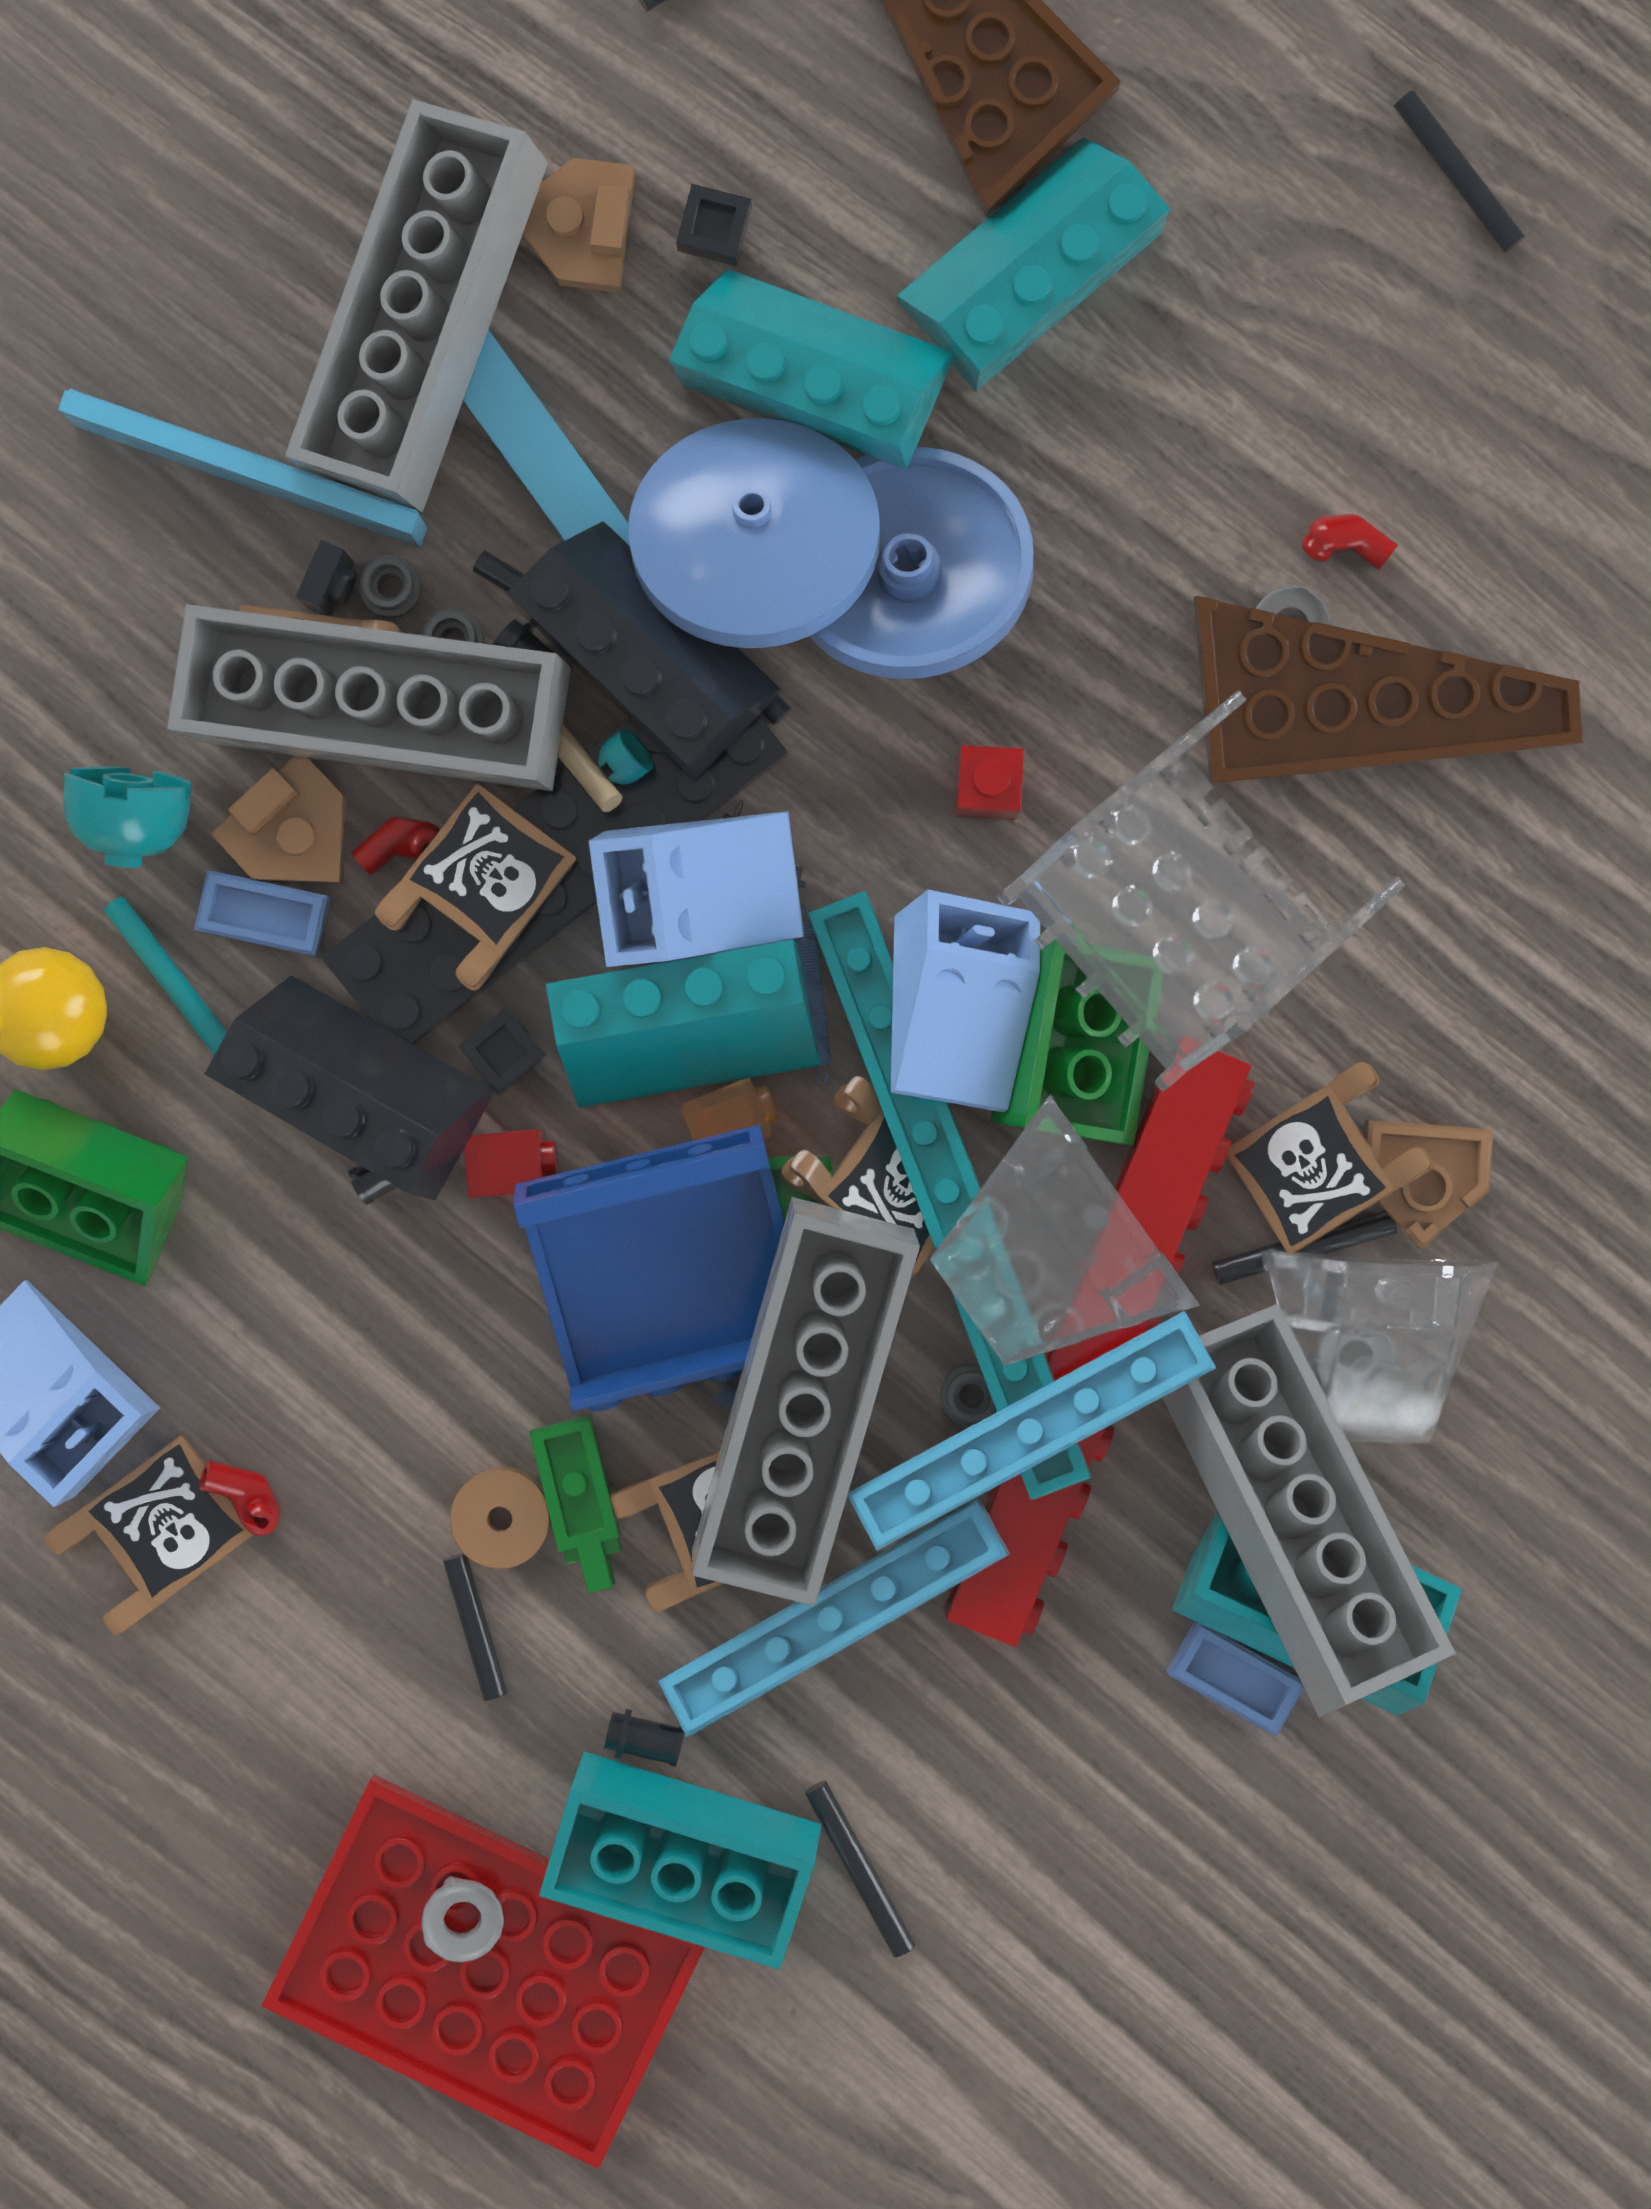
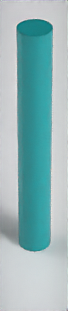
M124 896L109 903L103 910L212 1054L215 1055L227 1033L225 1028Z

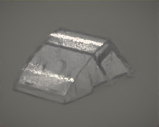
M1051 1095L1044 1101L930 1258L932 1264L1004 1365L1082 1342V1340L1114 1330L1142 1324L1144 1321L1173 1312H1181L1200 1306L1165 1255L1158 1250L1086 1149L1088 1147Z
M1260 1251L1264 1268L1270 1272L1277 1304H1279L1348 1442L1428 1444L1436 1428L1448 1391L1498 1262L1436 1258V1261L1334 1257L1319 1253Z

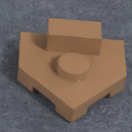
M572 158L541 182L522 237L544 263L545 268L559 286L621 293L636 177L634 165Z
M295 755L280 770L272 768L228 809L231 815L210 833L253 880L343 884L344 823H346L347 798L309 757Z
M1365 1120L1364 1138L1382 1167L1415 1147L1425 1149L1433 1161L1434 1167L1431 1171L1378 1201L1380 1206L1418 1249H1424L1441 1234V1231L1489 1192L1494 1129Z

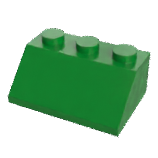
M1040 939V974L1009 1108L1005 1112L992 1110L990 1122L1134 1146L1164 961L1058 939Z
M14 1089L0 1108V1230L146 1287L152 1277L183 1198L189 1157L174 1152L166 1146L151 1143L116 1129L105 1122L96 1121L60 1107L49 1100L40 1099Z

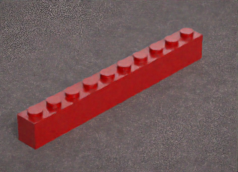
M1184 1037L1174 1039L1136 1132L1134 1146H1131L1046 1354V1359L1055 1381L1159 1325L1161 1312L1154 1310V1306L1162 1286L1171 1289L1179 1276L1185 1255L1177 1252L1185 1230L1189 1229L1194 1232L1202 1219L1208 1197L1201 1195L1200 1192L1209 1171L1218 1174L1228 1155L1231 1139L1223 1136L1232 1113L1241 1116L1251 1098L1255 1082L1247 1079L1251 1064ZM1108 1426L1079 1442L1088 1468L1093 1459L1099 1462L1103 1461L1114 1435V1427ZM1021 1473L994 1487L991 1490L985 1509L1009 1550L1010 1555L952 1587L944 1606L946 1620L1017 1648L1022 1633L1031 1636L1040 1620L1045 1602L1037 1598L1045 1576L1048 1575L1055 1578L1060 1570L1068 1547L1067 1542L1060 1540L1069 1517L1076 1520L1080 1518L1088 1501L1091 1485L1081 1481L1033 1500L1029 1497Z

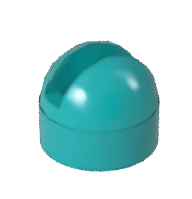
M622 728L607 739L599 751V768L608 764L614 772L608 777L611 782L630 784L653 769V760L648 749L628 729Z

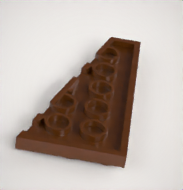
M881 0L986 218L1119 90L1121 81L1042 0Z
M1194 597L1210 783L1215 784L1584 743L1580 683L1578 680L1474 659L1448 651L1420 647L1403 641L1277 615L1260 609L1223 603L1206 597Z

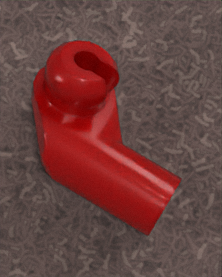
M1355 514L1319 517L1309 525L1310 533L1305 535L1302 541L1304 552L1315 561H1327L1335 550L1352 549L1378 570L1398 546L1397 543L1361 516Z
M393 817L357 846L351 854L362 868L372 876L394 856L417 860L440 829L429 821Z
M208 1460L205 1463L199 1482L200 1490L229 1497L241 1524L249 1533L255 1536H265L276 1529L279 1522L280 1509L263 1475Z

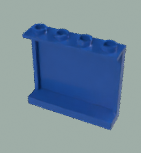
M760 1124L515 1184L514 1210L519 1227H525L569 1382L570 1407L572 1411L588 1408L591 1411H604L619 1405L625 1398L645 1393L656 1397L665 1396L680 1390L686 1383L707 1378L714 1382L727 1381L742 1373L784 1226V1218Z

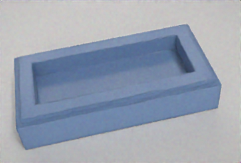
M207 870L194 930L319 958L331 897Z
M1196 1621L1191 1625L1166 1669L1167 1674L1275 1737H1277L1304 1689L1298 1675L1244 1644Z

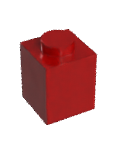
M961 745L957 761L955 817L1016 820L1021 812L1024 748Z
M544 1129L471 1135L464 1148L468 1198L512 1195L515 1192V1184L559 1174L555 1140L545 1141Z

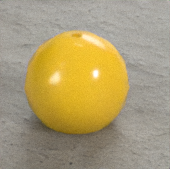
M47 947L18 951L1 962L0 1054L17 1066L41 1071L67 1067L87 1055L102 1036L107 1018V1002L104 987L91 967L69 952Z

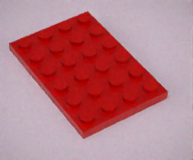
M374 1774L367 1784L261 2006L599 2169L705 1947L539 1896L549 1858ZM450 1876L480 1882L491 1889L501 1903L504 1918L501 1936L489 1952L475 1960L466 1962L445 1960L424 1943L421 1924L424 1907L433 1893L441 1888L445 1880ZM458 1902L446 1911L444 1923L454 1932H467L477 1925L481 1913L472 1903Z

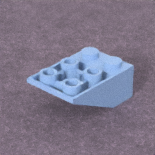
M788 811L609 830L600 833L589 841L606 967L670 961L804 936Z
M926 890L894 915L891 1093L999 1112L1008 1110L1040 974L1039 912Z
M24 1280L0 1305V1453L15 1471L55 1507L76 1497L160 1407L28 1280Z

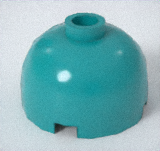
M110 766L75 767L70 769L69 773L65 772L63 804L65 820L69 829L82 845L90 850L104 853V863L107 865L123 868L141 867L143 856L164 853L178 842L186 829L190 811L191 781L183 777L152 771L154 778L152 779L142 775L129 774L130 768Z

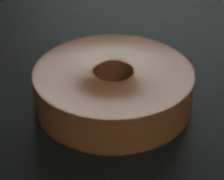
M511 1467L489 1468L473 1476L457 1493L450 1512L451 1532L459 1549L473 1562L492 1569L512 1568L529 1560L545 1542L551 1526L543 1487L528 1473ZM503 1507L511 1513L512 1523L509 1527L498 1528L492 1523L490 1514L493 1508Z

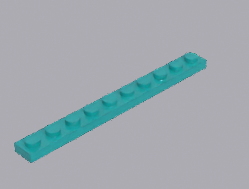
M862 891L808 913V916L998 1412L1054 1382L1055 1379L949 1103L891 1093L893 957L869 895L866 891ZM1079 1442L1021 1473L1031 1500L1092 1477Z

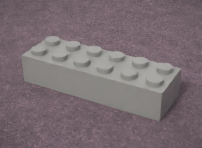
M412 99L285 453V457L302 470L423 513L548 165L547 160L526 132Z
M186 604L167 730L195 742L553 791L571 667L556 653Z
M795 1197L791 1198L693 1544L692 1576L812 1606L816 1605L920 1248L914 1229Z
M1279 1304L1200 1335L1199 1337L1216 1368L1162 1398L1318 1717H1323L1455 1655L1456 1653Z

